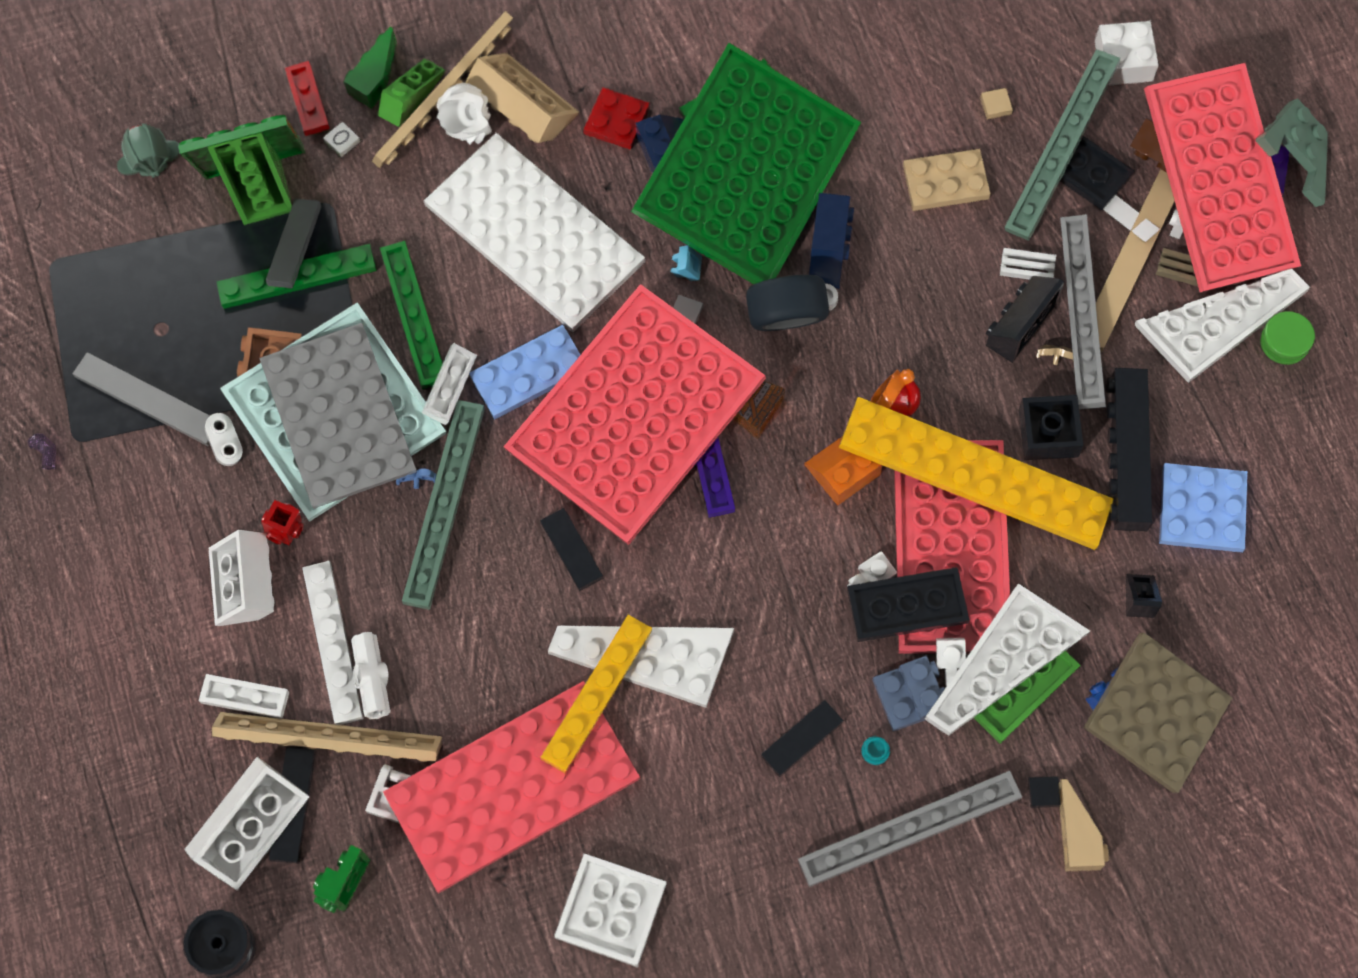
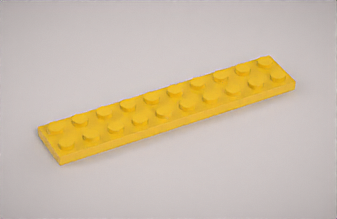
M858 397L854 404L838 447L1093 550L1099 546L1110 511V504L1113 501L1111 497L861 397Z

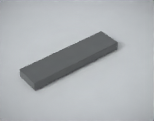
M294 199L266 278L268 286L294 287L321 209L320 201Z

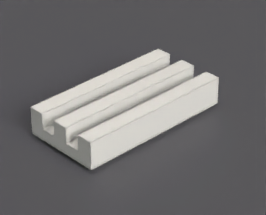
M1004 248L1000 276L1029 280L1033 276L1054 278L1056 255ZM1006 265L1022 267L1023 269L1046 270L1048 271V273L1007 268Z

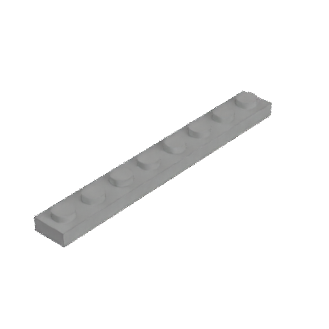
M1087 214L1060 217L1079 409L1106 407Z
M1008 771L798 858V862L809 887H812L1018 801L1022 798V795L1011 772Z

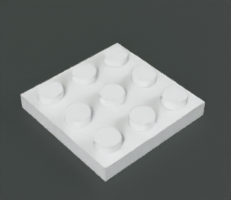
M584 854L554 938L638 967L667 883L666 881Z

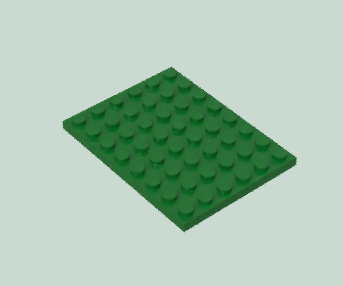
M728 43L631 212L752 284L774 279L780 272L815 208L819 193H823L861 122L731 43Z

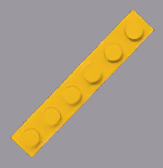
M627 615L541 755V760L566 774L651 634L652 628Z

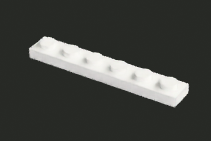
M326 561L302 567L334 724L343 725L363 720L358 689L353 681V665L331 563Z

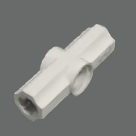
M362 632L351 639L355 659L353 681L355 687L360 689L364 716L369 719H379L383 716H388L390 713L386 690L388 669L387 665L381 662L377 635L372 634V632Z

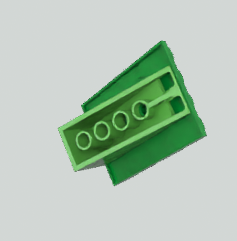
M286 115L272 116L262 120L260 124L256 122L247 123L235 127L234 131L221 130L207 135V138L196 137L179 143L180 155L206 180L221 176L244 225L290 213L292 201L281 159L303 154L305 150Z

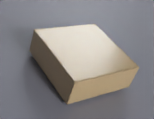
M1006 88L981 93L980 98L987 119L1012 114L1013 109Z

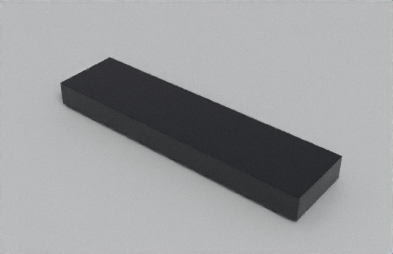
M286 747L282 775L309 796L316 750ZM309 798L271 846L270 861L299 864Z

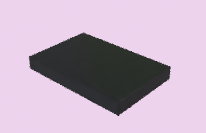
M1083 135L1060 182L1103 211L1115 195L1132 178L1135 171Z

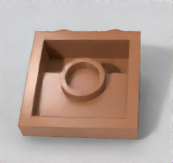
M248 327L247 336L243 335L241 340V351L244 352L243 361L238 362L237 377L260 364L259 358L284 349L300 339L302 334Z

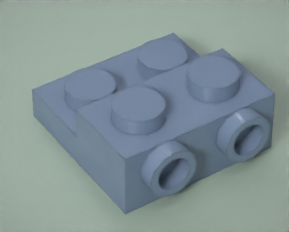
M927 656L904 663L898 669L875 676L872 679L893 732L925 721V717L945 690V687L940 688L936 678L940 675L934 661L929 662Z

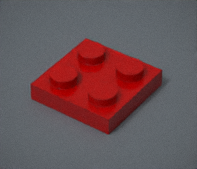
M602 87L583 129L584 134L632 150L637 138L636 122L645 120L650 109V103Z

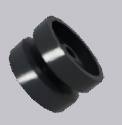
M221 909L209 910L197 916L188 926L183 938V952L188 963L198 972L211 978H234L242 974L252 963L256 953V937L251 927L235 914ZM222 944V946L217 949V945Z

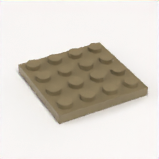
M1143 632L1139 633L1083 728L1169 791L1179 793L1232 697Z

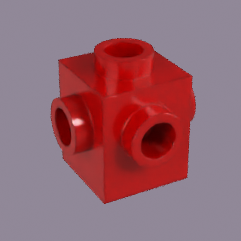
M274 500L270 509L265 511L261 520L268 540L275 544L284 543L289 546L294 538L297 539L300 536L304 526L300 510L293 505Z

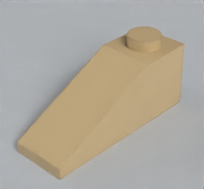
M1061 779L1059 782L1061 802L1059 809L1065 871L1101 870L1109 859L1108 846L1103 844L1101 833L1069 781Z

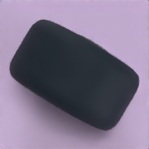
M792 275L769 279L754 284L747 290L746 300L749 320L752 327L759 331H778L809 326L825 320L829 315L826 285L824 280L817 275Z

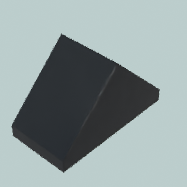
M1126 574V616L1154 618L1162 607V599L1155 576Z

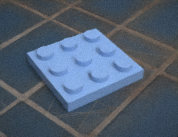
M1164 463L1162 469L1159 544L1243 553L1245 550L1247 471Z

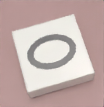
M343 122L323 137L325 143L341 158L360 143L359 137Z

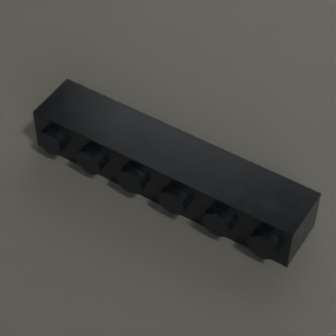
M1115 368L1112 376L1107 378L1106 384L1107 393H1111V402H1108L1107 418H1112V427L1108 428L1107 435L1108 444H1112V453H1109L1108 468L1113 469V479H1109L1108 488L1109 495H1113V504H1110L1109 520L1114 521V530L1147 532L1152 524L1148 369Z

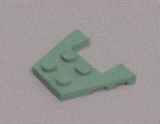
M1297 98L1287 103L1276 116V120L1265 128V132L1259 135L1255 141L1268 156L1277 154L1281 143L1308 172L1302 193L1315 207H1318L1325 203L1328 132L1311 114L1310 110Z

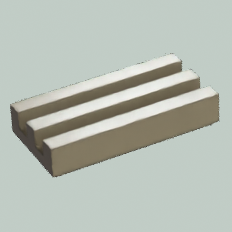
M1163 248L1156 275L1198 286L1195 276L1163 268L1165 265L1179 269L1182 272L1194 273L1190 255Z

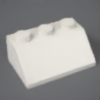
M237 530L209 547L215 626L256 621L274 612V597L272 596L271 585L272 573L269 564L270 549L266 538L267 533Z

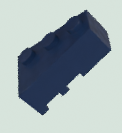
M819 193L809 275L820 276L825 284H830L834 288L839 289L843 260H848L850 244H845V241L850 242L852 226L847 225V223H853L854 207H849L850 196Z

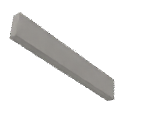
M88 352L73 372L75 378L206 446L210 445L205 433V423L210 415ZM216 422L214 428L219 430L223 424Z

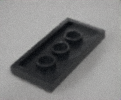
M958 567L847 586L857 642L969 623Z

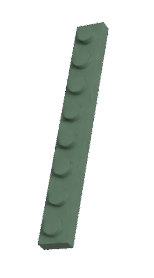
M1098 49L1095 50L1005 225L1006 232L1028 241L1030 240L1120 64L1119 57Z
M462 400L457 401L403 594V605L427 610L431 608L485 408L482 404Z

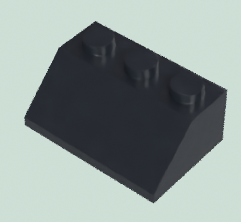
M1033 276L1028 284L1023 282L1016 292L1017 299L1013 303L1009 301L1001 312L1003 316L998 323L994 321L986 332V335H988L986 346L1013 363L1057 305L1064 281L1059 278Z

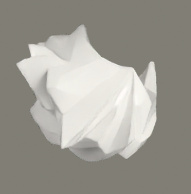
M459 83L448 88L437 101V109L439 111L437 118L440 120V126L451 137L461 141L466 140L469 144L473 141L477 144L481 143L486 135L492 133L488 122L491 114L488 113V107L486 106L488 97L483 95L479 88L468 83Z

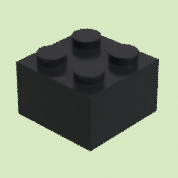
M1077 395L1022 398L1018 411L1024 460L1079 457L1084 445Z

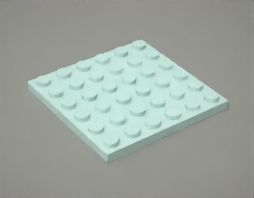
M358 302L284 348L287 349L362 323L411 456L446 434L440 422L422 413L426 401ZM261 363L220 388L309 522L346 499L343 498L313 509Z

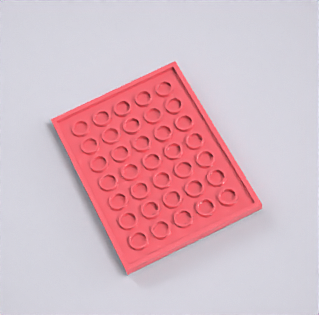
M640 284L504 445V448L629 545L764 382L766 377L762 372Z

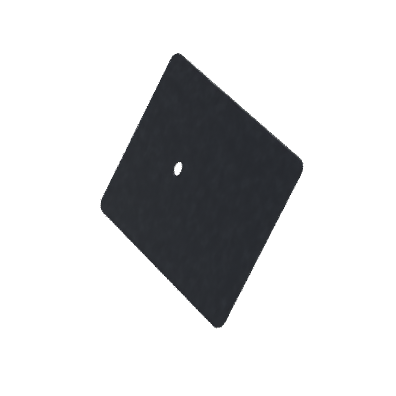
M320 203L321 209L303 260L342 251L335 210L328 203ZM289 213L246 225L243 224L242 220L56 259L50 265L49 274L72 437L79 442H87L166 425L75 378L73 372L87 352L208 415L231 411L234 409L220 388L237 378L238 362L243 361L244 352L241 351V340L243 335L247 336L248 327L300 333L303 337L352 306L348 279L223 309L217 281L269 269ZM166 323L169 326L168 333L161 337L154 334L155 325Z

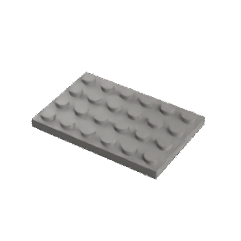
M362 323L259 358L313 509L417 472Z

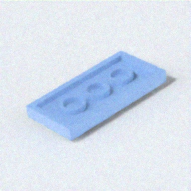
M561 325L471 371L469 375L495 420L551 391L581 354L565 327Z

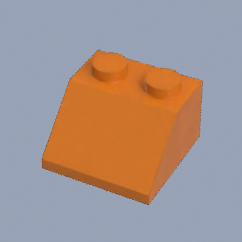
M842 437L804 463L837 506L879 477L882 470V465L838 448Z

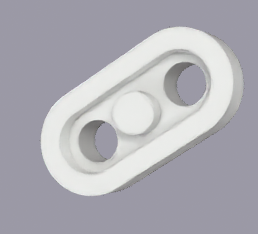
M223 413L212 414L206 420L205 433L215 458L224 466H233L240 461L243 453L233 423ZM221 422L224 425V429L216 430L214 424ZM231 447L233 448L234 453L232 455H226L224 453V448Z

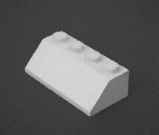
M256 757L184 850L193 861L238 890L309 796L274 768Z

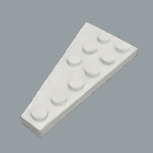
M1291 268L1264 277L1261 281L1249 285L1244 284L1236 287L1234 290L1225 293L1220 292L1184 304L1183 307L1172 311L1160 312L1157 316L1148 319L1137 320L1134 325L1189 383L1265 325L1272 316L1282 312L1303 296L1310 287Z
M1018 584L929 711L925 720L949 736L1088 635L1090 630Z
M557 626L548 649V654L595 669L620 626ZM651 627V634L623 680L706 708L734 628Z

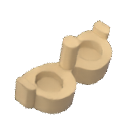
M1042 345L1037 350V358H1040V355H1054V365H1058L1060 356L1073 360V350L1068 347Z

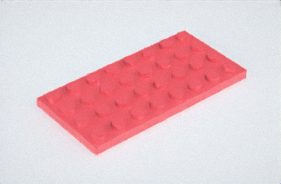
M1246 64L1233 65L1145 87L1144 91L1199 291L1204 292L1300 267V259L1272 158L1255 141L1259 135L1264 133Z
M968 440L1004 455L1003 440ZM894 470L897 577L958 567L969 616L968 624L898 635L899 654H936V638H965L966 654H970L1010 596L1007 515Z
M584 681L383 791L438 894L640 780V776L603 713L566 774L541 760V755L583 689Z

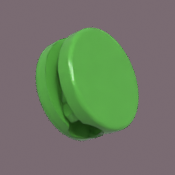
M1291 311L1280 312L1272 316L1264 327L1260 337L1261 347L1266 356L1274 362L1285 365L1295 364L1304 359L1312 348L1315 341V331L1310 321L1303 315Z

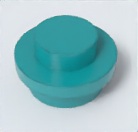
M873 736L864 741L861 754L867 763L881 765L888 759L890 747L883 738Z

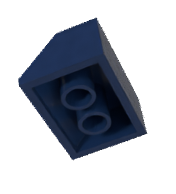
M659 114L636 122L637 139L652 174L681 126L683 118Z

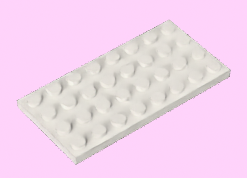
M497 133L424 200L426 207L572 332L588 319L645 263L643 255Z

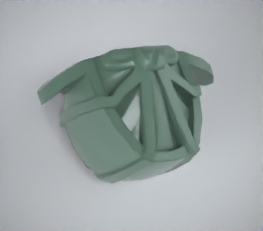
M143 123L128 128L124 133L122 141L124 156L117 162L118 172L124 175L140 173L142 176H151L152 178L160 176V173L166 169L167 162L173 161L180 155L179 143L173 140H166L160 129Z

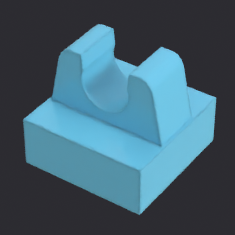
M688 245L679 247V253L672 256V260L677 263V267L672 268L671 273L676 277L687 278L689 281L700 280L702 256Z

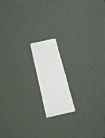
M1116 195L1103 209L1130 231L1139 215L1135 209ZM1145 219L1132 232L1146 242L1160 229Z

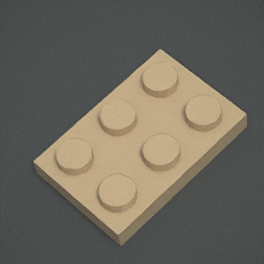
M980 149L903 161V169L913 211L990 198V190Z

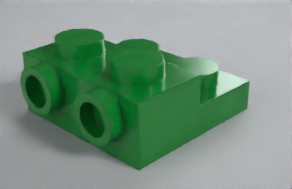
M350 845L348 851L344 850L339 857L337 863L338 871L326 867L324 873L320 872L313 885L315 889L313 894L316 896L313 902L331 913H335L336 909L345 912L371 859L361 849Z

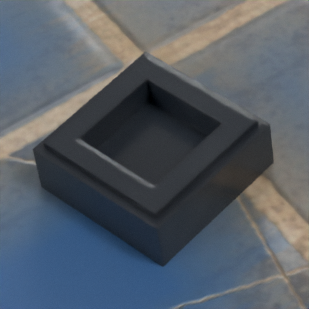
M1058 776L1029 777L1028 785L1031 808L1060 807Z

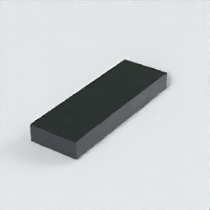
M565 508L540 520L542 527L579 592L604 579Z
M824 700L761 754V757L780 778L843 724L844 720Z

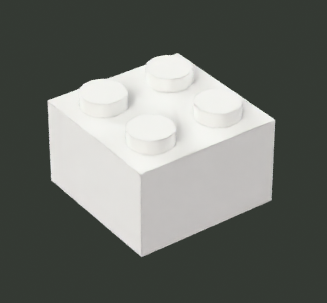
M1151 22L1099 25L1095 39L1096 49L1120 58V64L1109 85L1152 82L1158 68V60Z

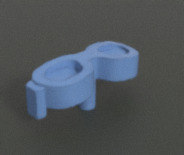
M418 469L416 473L396 479V485H400L401 482L414 480V489H419V479L435 483L437 474L429 469Z

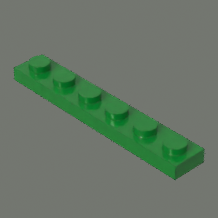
M402 241L381 247L380 251L421 388L424 390L433 387L442 367V361L406 243Z
M367 244L303 260L293 288L268 286L266 278L269 269L217 281L221 305L223 309L377 270L371 246Z

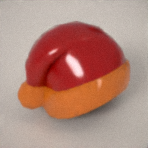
M905 369L902 372L896 370L875 391L871 402L908 417L913 415L921 402V392L914 382V372L910 369Z

